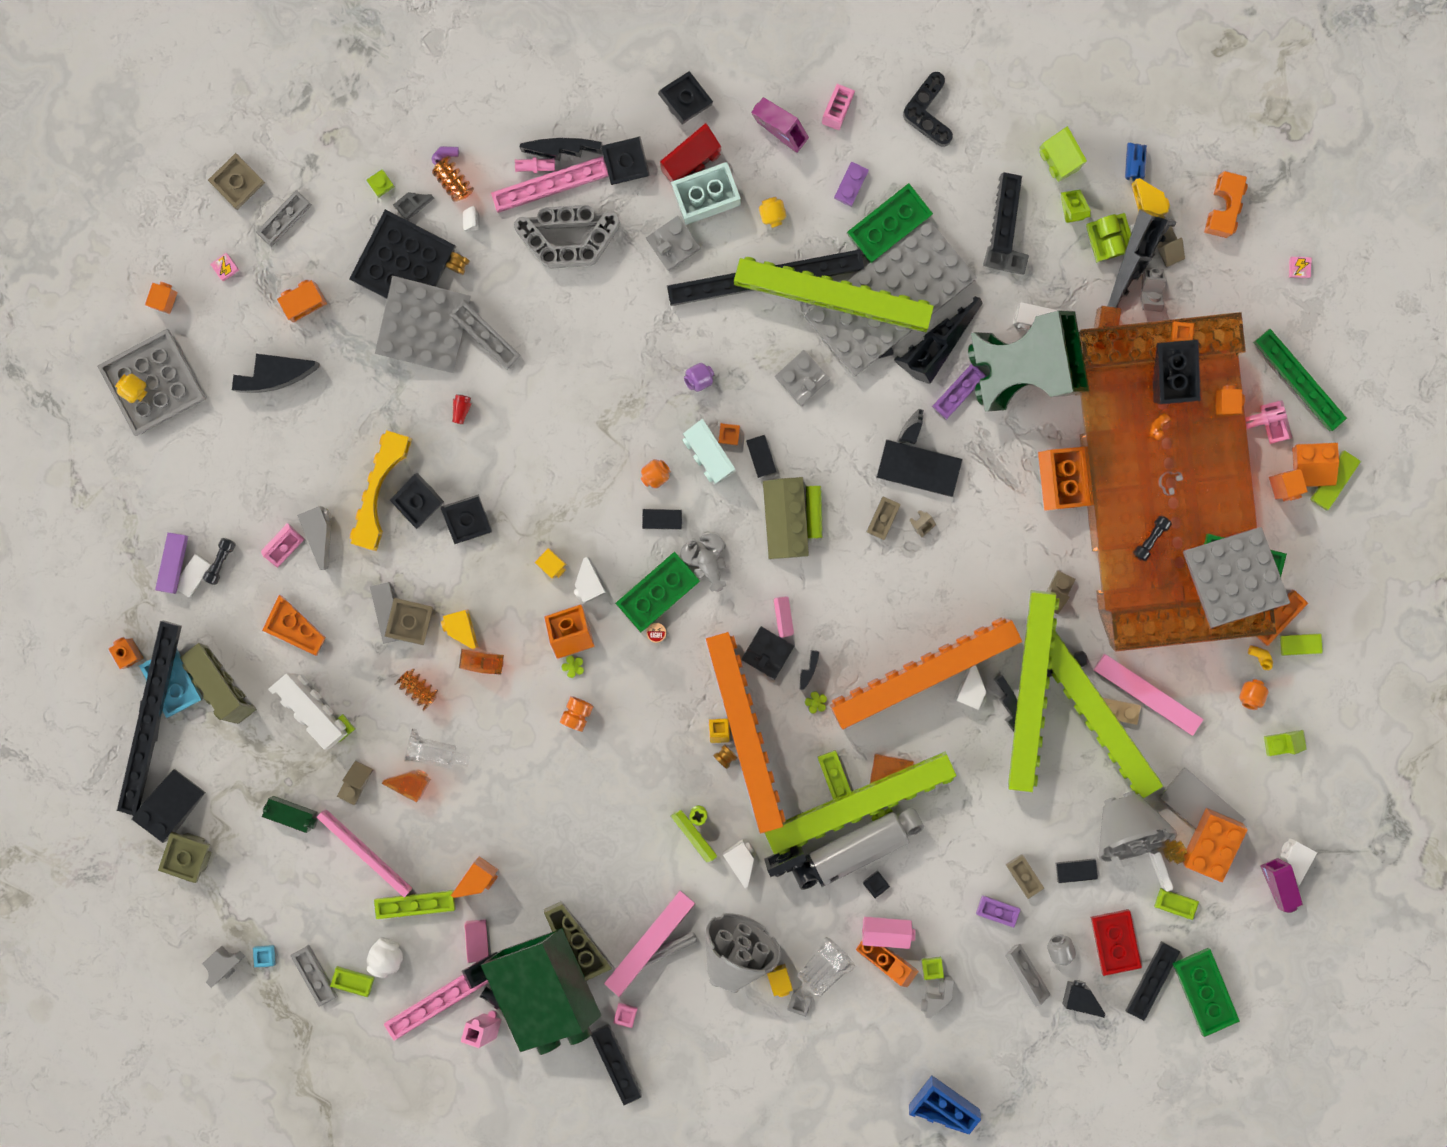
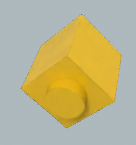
M547 548L534 562L552 579L555 577L560 578L566 571L564 567L567 564L550 548Z
M785 964L778 965L774 970L767 973L774 996L784 997L789 995L790 991H793Z

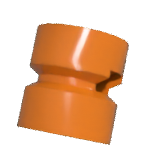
M570 696L566 705L568 711L563 712L560 723L583 732L587 723L585 717L590 716L594 706L584 700Z

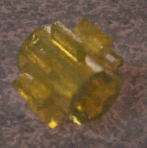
M1169 840L1165 842L1166 848L1162 849L1168 862L1174 861L1176 864L1184 862V855L1188 854L1182 841L1176 842V840L1170 842Z

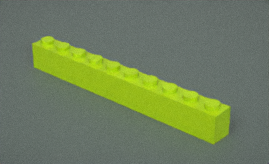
M752 257L739 259L734 278L735 286L925 333L928 330L934 306L930 305V302L926 300H918L917 302L910 300V297L905 295L897 297L891 295L889 291H873L871 287L865 285L856 287L852 286V283L842 280L840 283L833 281V278L829 276H822L820 278L808 271L800 273L794 271L795 269L792 267H776L772 262L764 261V263H759Z
M1030 591L1008 779L1009 790L1033 792V787H1037L1038 775H1035L1036 767H1040L1041 756L1037 755L1038 748H1042L1043 736H1040V728L1045 726V717L1042 716V711L1047 708L1048 697H1044L1045 689H1049L1050 677H1047V669L1051 670L1052 658L1049 657V652L1054 649L1055 638H1051L1052 630H1056L1057 618H1054V610L1059 608V598H1056L1054 592Z
M1052 630L1051 638H1055L1054 649L1049 652V657L1052 658L1051 669L1053 673L1051 675L1057 683L1061 682L1065 687L1063 692L1068 699L1072 698L1075 701L1074 708L1080 716L1084 714L1087 719L1085 723L1090 731H1096L1098 734L1096 739L1102 747L1106 746L1110 751L1107 753L1113 763L1117 762L1121 768L1118 770L1123 778H1129L1132 783L1130 785L1131 789L1135 791L1136 795L1140 794L1143 798H1146L1163 787L1161 780L1058 633Z
M946 751L837 797L834 800L788 818L786 822H783L782 828L764 833L773 853L781 855L790 851V847L795 845L800 847L807 844L811 838L819 839L825 836L826 832L832 829L833 831H838L844 828L846 823H857L867 814H870V816L875 815L881 811V808L886 806L888 808L894 807L902 799H913L917 796V793L923 790L924 792H929L935 789L937 784H948L957 775Z

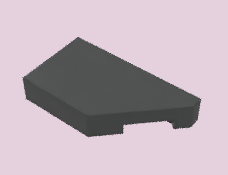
M408 192L394 203L393 206L408 221L430 203L434 197L432 194L425 195Z

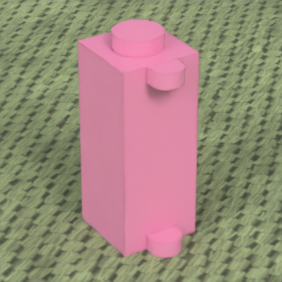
M863 918V945L910 949L911 941H915V929H912L911 920Z
M494 1010L488 1014L483 1013L466 1022L461 1042L477 1048L486 1045L497 1038L502 1019L496 1018L497 1012Z

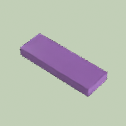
M971 364L932 407L947 420L974 391L976 384L980 382V378H984L987 375Z
M167 532L155 588L156 591L176 594L189 536Z

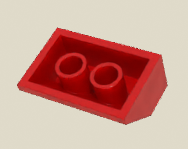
M707 123L702 125L660 161L661 171L670 182L703 171L706 168L705 164L710 160L714 162L721 155V145Z

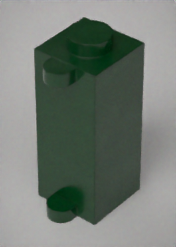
M276 796L268 798L263 808V818L304 833L314 829L318 822L316 818L317 811Z

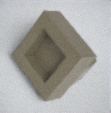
M919 510L917 513L920 518L917 521L910 518V522L917 534L924 537L936 523L931 515Z

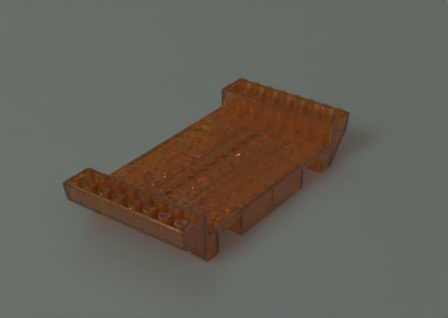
M1242 312L1080 329L1079 335L1090 391L1075 394V396H1081L1084 433L1079 436L1081 447L1085 446L1091 500V506H1087L1092 552L1097 551L1101 590L1096 591L1098 610L1109 645L1116 652L1276 634L1274 609L1210 628L1183 554L1185 550L1204 545L1206 534L1227 538L1257 528L1244 406H1242V414L1216 415V391L1223 389V386L1230 385L1236 386V389H1242L1238 356L1246 352ZM1172 322L1195 323L1193 340H1199L1201 401L1167 404L1165 410H1162L1158 407L1157 403H1153V374L1157 343L1171 342ZM1163 413H1166L1171 418L1168 429L1161 428L1164 436L1156 440L1149 434L1151 425ZM1164 438H1168L1172 443L1169 449H1165L1162 446ZM1166 458H1170L1174 462L1171 469H1167L1164 466ZM1177 472L1182 474L1183 480H1176L1175 476H1179ZM1164 473L1166 474L1162 477L1161 484L1165 487L1168 495H1165L1163 489L1159 487V478ZM1168 478H1173L1176 482L1173 488L1175 494L1169 495V488L1166 485ZM1172 497L1178 501V506L1175 509L1170 508L1168 505V501ZM1158 516H1165L1170 521L1174 517L1178 518L1180 526L1176 529L1171 526L1168 531L1162 533L1150 550L1151 556L1147 561L1143 562L1133 555L1135 548L1142 545L1150 536ZM1175 537H1179L1182 540L1180 548L1173 546V539ZM1177 557L1184 559V566L1182 568L1175 566Z

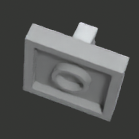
M676 216L646 237V240L667 271L700 250L699 245L679 216Z
M805 350L775 375L779 383L800 406L830 380Z

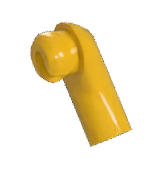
M1250 645L1248 654L1257 657L1264 670H1271L1273 668V659L1270 652L1266 649Z

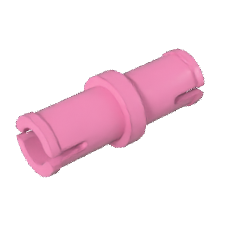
M533 157V159H515V172L533 171V173H537V171H555V158L537 159V157Z
M1285 407L1267 412L1263 410L1260 414L1244 417L1247 429L1264 424L1268 426L1271 422L1288 419L1287 414L1284 413L1286 412Z

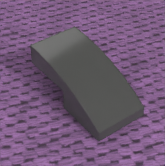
M990 246L987 247L983 266L1010 273L1025 274L1029 255L1014 250L1008 255L990 251Z

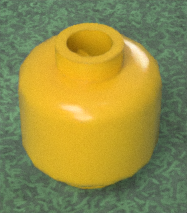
M777 197L761 201L762 204L759 206V212L763 224H770L771 228L782 225V220L787 217L783 201L777 199Z
M132 373L124 374L115 386L118 388L117 394L129 403H134L136 400L141 402L148 393L145 391L146 383Z

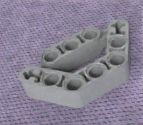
M589 205L545 207L539 210L537 217H519L514 222V229L519 237L547 268L594 265L620 227L619 218L614 212L595 213ZM584 212L592 214L588 220H583L581 216ZM570 213L572 217L569 221H563V214ZM546 214L552 215V219L549 222H543L542 218ZM613 219L614 225L609 224L608 226L607 220L611 221ZM522 224L524 226H527L530 232L529 235H527V233L523 229H521L520 226ZM596 225L583 245L552 247L538 230L542 228L559 229ZM597 235L605 236L604 241L601 243L595 242L594 239ZM536 238L542 240L538 247L532 246V241ZM592 251L594 256L592 259L587 260L584 258V253ZM568 252L574 253V258L570 261L564 259L565 254ZM548 253H552L555 256L551 262L544 260Z

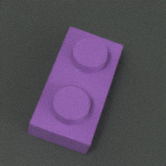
M851 161L834 199L852 207L869 170Z
M982 895L976 914L1014 928L1021 909Z

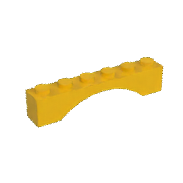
M386 430L385 434L381 435L379 441L381 448L379 453L375 454L373 460L375 467L369 473L367 479L369 486L362 495L361 501H363V505L357 511L355 519L358 521L356 527H353L351 530L350 539L352 540L350 544L373 551L378 550L383 534L377 513L379 492L389 472L399 462L407 458L412 438Z

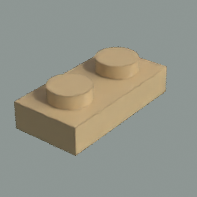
M1103 698L1119 721L1138 724L1141 705Z

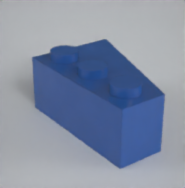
M931 1075L909 1103L910 1116L922 1117L929 1122H937L945 1125L947 1128L969 1135L981 1121L980 1109L933 1075Z

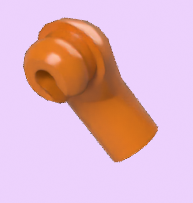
M1163 413L1151 425L1149 434L1156 440L1164 436L1161 428L1171 420L1166 413Z

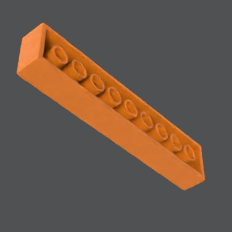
M1002 617L991 622L992 626H982L974 630V635L961 636L956 639L957 643L953 645L945 644L939 647V652L935 654L929 652L921 656V660L918 662L911 661L904 664V669L900 671L895 669L886 673V678L882 680L876 678L868 682V686L863 689L857 687L851 690V695L845 698L841 695L833 699L830 707L839 726L843 730L1023 642L1013 621L1005 618L1002 619Z
M729 632L708 637L706 642L759 832L761 834L782 828L783 822H786L783 809H778L777 803L780 802L778 791H773L771 784L775 783L773 773L767 770L766 764L770 762L767 751L762 752L761 744H764L761 732L757 733L755 727L759 723L756 712L752 713L750 706L753 705L751 694H746L745 687L748 686L745 674L741 675L739 670L743 666L740 655H735L734 649L737 648L734 635L730 636Z

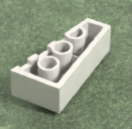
M286 673L268 690L272 694L277 692L281 697L280 703L285 708L287 707L295 712L294 718L302 725L306 724L308 726L306 731L324 750L332 748L348 734L344 730L346 726L339 719H335L332 715L334 713L327 704L324 705L321 702L320 694L307 685L309 682L302 674Z

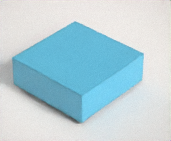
M274 945L253 947L254 968L276 965Z

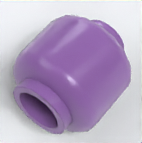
M698 363L686 370L684 376L685 384L690 390L702 391L712 385L714 371L709 365L706 366L704 363Z

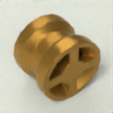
M452 252L451 260L446 264V267L460 275H464L465 266L469 265L470 260Z
M725 744L721 747L719 753L713 755L726 769L730 767L732 761L738 759L735 753Z

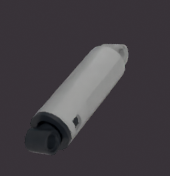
M913 808L905 810L898 817L895 812H890L807 854L808 862H804L799 868H793L792 873L801 890L809 889L816 885L817 882H819L821 887H824L909 844L908 836L921 832L924 829V825L917 811Z

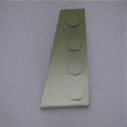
M198 643L180 657L184 663L182 664L183 668L192 675L194 685L202 690L204 700L212 705L214 708L213 713L219 720L239 724L257 710L253 704L248 705L244 698L247 696L244 692L232 685L234 679L226 671L221 670L223 665L207 645Z
M562 901L543 909L551 930L563 929L586 981L612 969L609 961Z

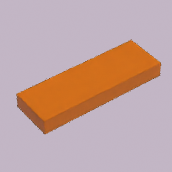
M1291 590L1287 594L1290 601L1289 604L1274 608L1252 631L1266 646L1308 604L1295 590Z

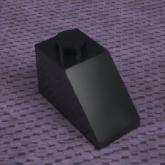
M1074 980V982L1067 981L1062 1002L1066 1009L1105 1018V1012L1085 982L1080 980Z

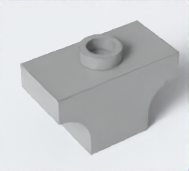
M221 946L207 958L202 965L208 971L209 976L206 983L210 988L223 977L227 979L236 971L233 967L245 955L241 951L230 953Z

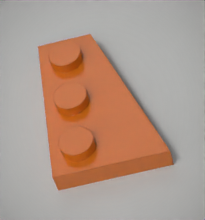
M282 595L278 596L262 630L315 656L318 655L326 638Z

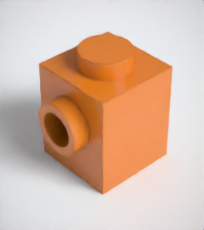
M160 281L158 285L152 282L145 305L170 314L178 292L171 289L172 285Z
M1230 385L1223 386V389L1216 391V415L1242 414V406L1245 404V395L1242 394V389H1236V386Z
M119 638L113 642L114 646L108 648L119 669L128 668L144 659L133 638Z

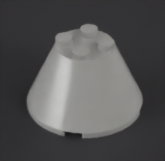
M1135 791L1127 792L1123 795L1124 797L1119 799L1115 797L1109 798L1104 801L1105 806L1102 812L1099 859L1110 862L1112 857H1119V860H1124L1154 851L1165 846L1164 841L1170 839L1171 842L1176 839V830L1141 795H1136Z
M723 913L721 917H713L706 927L709 982L715 987H721L737 993L739 989L774 970L781 958V950L774 936L771 938L765 932L766 928L743 915Z

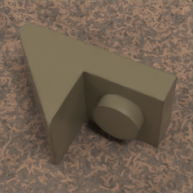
M1171 226L1164 234L1166 237L1163 243L1159 242L1157 246L1166 268L1185 259L1182 237L1177 239Z
M1058 570L1046 591L1054 592L1056 598H1059V608L1054 610L1056 614H1059L1069 600L1070 596L1068 594L1076 580Z
M355 761L342 781L344 783L337 797L352 805H356L373 769Z

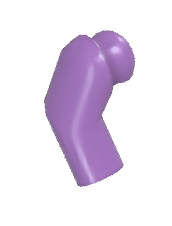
M439 147L432 155V163L440 166L448 157H459V147Z

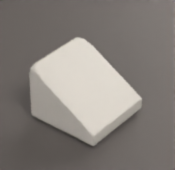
M474 206L463 211L465 231L479 229L478 211Z

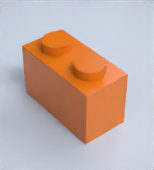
M302 281L298 284L299 287L294 290H286L281 293V297L277 298L289 321L295 322L327 304L318 285L314 281Z
M1301 469L1269 477L1275 499H1283V502L1302 498L1301 494L1308 492Z

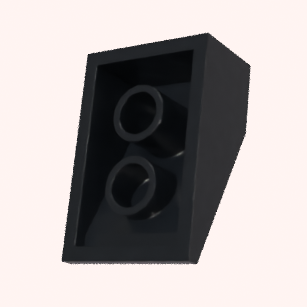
M1199 340L1157 343L1153 374V403L1171 404L1201 401Z
M173 769L145 800L131 820L164 843L168 841L170 833L177 832L206 792L176 769Z

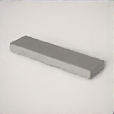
M464 300L449 313L505 369H508L521 356Z

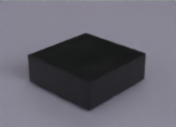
M878 870L862 882L875 899L890 887Z

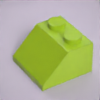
M1068 126L1043 142L1039 147L1041 158L1047 161L1051 176L1056 178L1058 182L1079 171L1087 162Z

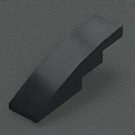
M549 138L520 143L519 148L523 153L549 159L555 158V160L560 161L561 154L581 158L582 150L602 154L601 146L603 144L600 141L582 138Z
M999 674L994 678V681L1005 694L999 700L1010 714L1005 721L1014 732L1018 700L1003 675Z

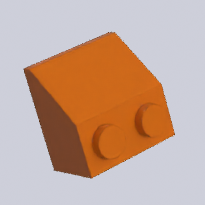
M1338 443L1296 444L1292 448L1293 470L1301 469L1306 487L1336 486L1339 467Z
M582 604L544 616L550 645L557 659L595 647Z
M479 856L451 896L457 898L482 893L485 888L489 890L498 878L495 874L499 869Z

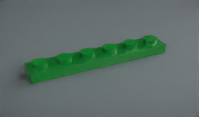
M1271 328L1253 342L1329 432L1333 431L1347 419Z

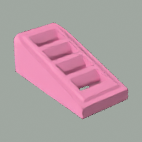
M839 84L836 85L822 118L823 125L840 130L855 90ZM839 93L841 95L847 96L848 99L837 96V94ZM834 101L845 104V106L835 103Z

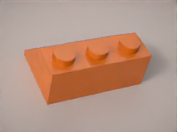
M1085 446L1038 452L1044 511L1091 506Z

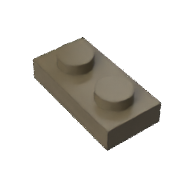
M882 496L866 532L885 540L901 504Z
M1022 854L1006 864L1027 899L1045 889Z

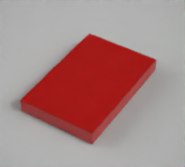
M1126 909L1090 917L1102 975L1106 976L1141 969L1142 965L1130 910Z

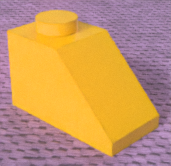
M1140 178L1131 184L1138 212L1139 209L1149 210L1162 216L1169 212L1170 203L1168 198H1165L1164 192Z
M469 610L443 616L441 625L443 631L447 632L448 636L471 649L479 647Z

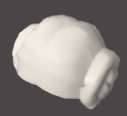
M379 938L369 950L367 972L380 978L396 973L403 960L399 944L391 939Z

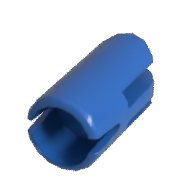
M1131 142L1127 144L1126 180L1130 181V177H1132V181L1145 178L1147 145Z

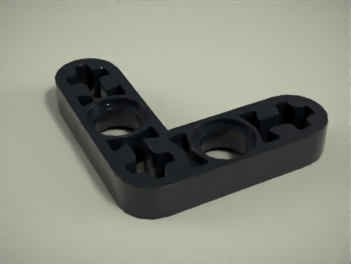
M932 72L905 106L903 118L935 144L945 147L950 144L953 138L952 131L926 111L945 83L942 73ZM939 78V84H936L931 91L929 87L933 82L932 79ZM920 93H927L929 101L921 102L918 95ZM916 110V116H908L909 111ZM921 114H922V115H923V117H922V118H921V120H920V122H919V124H918V123H916V122H917V120H918V118H917V117H919V118H920V116H921ZM930 120L933 123V128L930 130L924 129L922 126L923 121ZM937 126L939 127L937 132H939L942 135L946 133V138L948 140L944 139L943 141H941L940 135L937 132L935 133V135H932Z

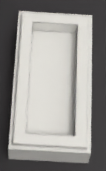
M194 554L180 575L177 590L191 598L203 581L202 577L205 571L210 570L212 564L199 555Z
M1158 850L1149 852L1161 888L1165 891L1173 890V885L1161 852Z

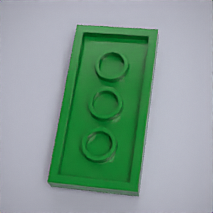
M908 183L847 231V235L858 249H861L866 259L872 263L930 218L933 213Z
M674 551L615 604L641 633L697 585L700 580Z
M1203 949L1172 963L1203 1037L1240 1022L1211 949Z

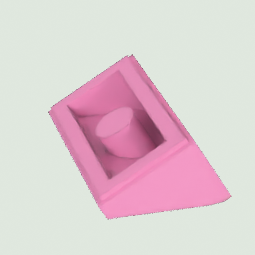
M1281 400L1260 406L1261 412L1263 410L1267 412L1282 408L1284 403ZM1288 419L1271 422L1270 425L1265 426L1270 444L1292 438Z
M287 523L262 549V556L278 568L304 541V538Z
M787 596L774 598L779 637L791 636L794 634L789 598Z
M486 919L466 921L464 927L467 963L477 962L489 955Z

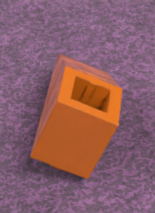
M861 941L856 948L860 954L902 987H908L919 972L887 947L866 946Z

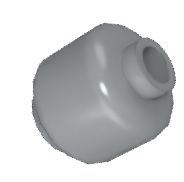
M1061 934L1055 935L1050 939L1047 949L1051 960L1055 964L1063 966L1070 964L1076 956L1072 940Z

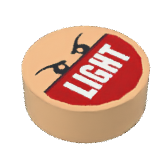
M653 623L647 628V637L652 642H661L666 637V629L660 623Z

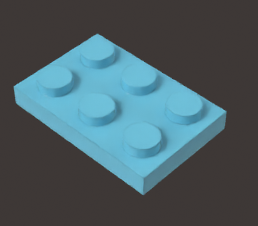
M178 649L176 650L162 710L166 718L203 700L199 689L192 681L191 674L186 672L182 666L184 663L180 658L181 655ZM151 660L139 665L146 680Z

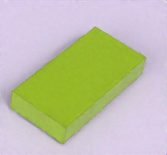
M1322 634L1280 636L1282 656L1323 653Z
M1160 888L1154 907L1193 920L1199 901Z
M337 966L330 987L369 997L375 977Z

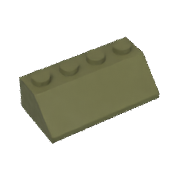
M803 477L763 481L768 558L780 559L809 556Z

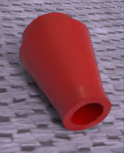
M455 395V399L453 398L452 422L464 424V420L472 405L470 402L471 397Z

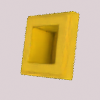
M728 718L709 719L710 743L730 742Z

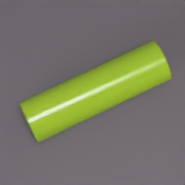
M806 486L807 538H823L821 486Z

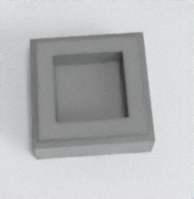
M794 990L787 1010L806 1017L813 998Z

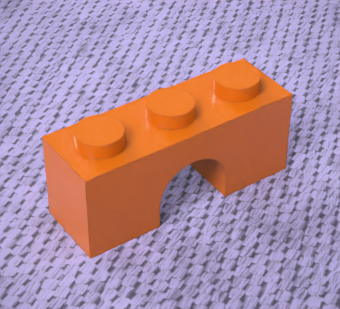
M1223 171L1218 175L1213 195L1224 198L1226 210L1219 211L1214 209L1208 214L1204 233L1228 238L1236 232L1238 222H1236L1237 215L1241 213L1243 203H1241L1242 195H1245L1248 188L1246 176Z

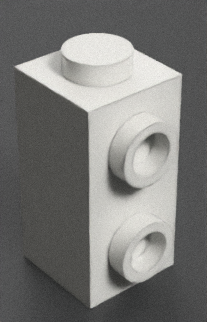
M1020 302L1017 305L1013 325H1017L1018 329L1029 331L1036 316L1059 310Z

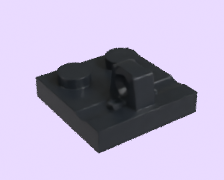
M690 71L658 92V95L668 106V110L672 115H675L682 125L713 104V100Z
M640 136L601 146L611 185L650 176Z
M418 473L414 474L390 499L392 504L416 529L420 528L444 503L442 498Z
M479 494L441 506V511L454 545L492 532Z
M760 626L741 660L775 680L795 646Z
M795 845L790 847V851L781 855L779 853L773 854L765 858L764 861L770 877H779L786 871L789 873L793 868L801 867L807 859L802 846L797 847Z

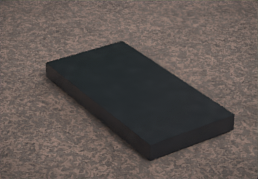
M886 439L876 478L953 497L963 459Z

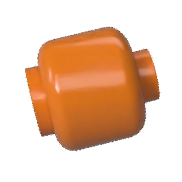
M653 459L641 469V480L647 487L659 488L669 480L670 468L663 460Z
M1253 679L1243 684L1239 699L1244 707L1257 710L1265 705L1269 691L1264 686V682Z

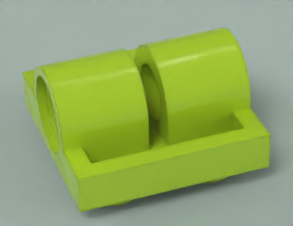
M1125 213L1109 215L1086 224L1096 263L1125 255L1131 237Z

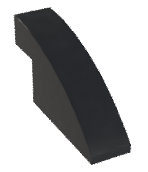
M256 353L253 377L233 374L232 391L239 393H261L278 390L304 379L316 371L320 363L312 360Z

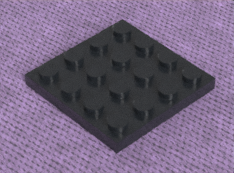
M385 209L349 280L386 299L388 298L392 276L436 287L456 245Z

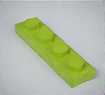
M454 890L411 894L405 897L401 895L375 898L376 919L455 911V898L451 896Z

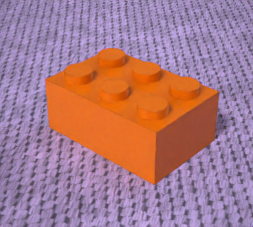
M1206 808L1181 861L1186 868L1223 883L1248 829L1243 823Z

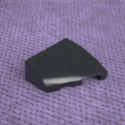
M918 409L907 420L899 434L898 442H908L911 444L917 442L923 424L924 410Z

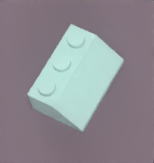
M727 162L671 182L685 225L741 205V198Z
M703 419L683 433L685 438L682 441L688 450L692 448L695 452L693 458L699 466H704L706 469L704 475L709 482L714 481L717 484L735 472L734 466Z

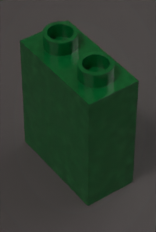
M562 928L502 949L481 964L520 1052L537 1048L539 1055H543L559 1047L561 1039L567 1038L570 1045H575L592 1035L589 1027L602 1015Z

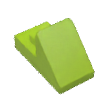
M1080 189L1061 192L1066 223L1081 221L1091 217V209Z
M1304 730L1264 736L1267 756L1287 753L1294 755L1307 750Z

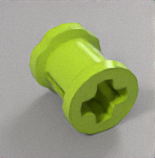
M697 805L690 810L689 818L691 823L697 826L705 823L707 811L703 806ZM696 811H699L700 814L703 813L701 820L693 817Z

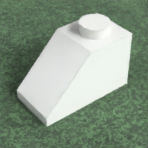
M589 557L583 559L575 583L576 589L574 590L579 601L582 600L583 603L606 592Z
M976 665L966 670L954 699L979 710L980 706H984L987 696H985L986 690Z
M742 839L724 851L723 856L744 888L749 885L754 861L752 853L755 851L749 842L745 843Z
M1289 839L1282 846L1280 856L1283 861L1291 864L1299 887L1317 852L1293 839Z

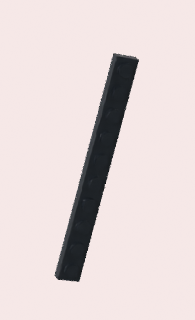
M861 249L775 265L783 268V266L792 267L795 269L794 271L800 273L808 271L820 278L822 276H835L864 269ZM736 273L667 285L670 306L755 290L735 286L734 278Z
M164 620L160 621L117 806V811L132 816L135 815L141 806L182 625Z

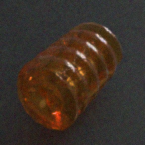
M447 156L435 165L432 174L437 177L439 183H442V188L447 189L446 193L451 196V200L458 202L468 197L473 192L474 187L467 189L470 182H462L465 179V175L458 176L461 170L459 168L453 170L456 163L452 162L449 164L448 162L451 160V157Z
M413 668L406 671L394 685L401 683L400 690L407 688L406 696L413 693L411 700L419 699L417 706L425 704L423 707V711H425L436 700L438 689L431 692L432 684L425 686L426 679L419 681L420 673L413 676L415 671Z

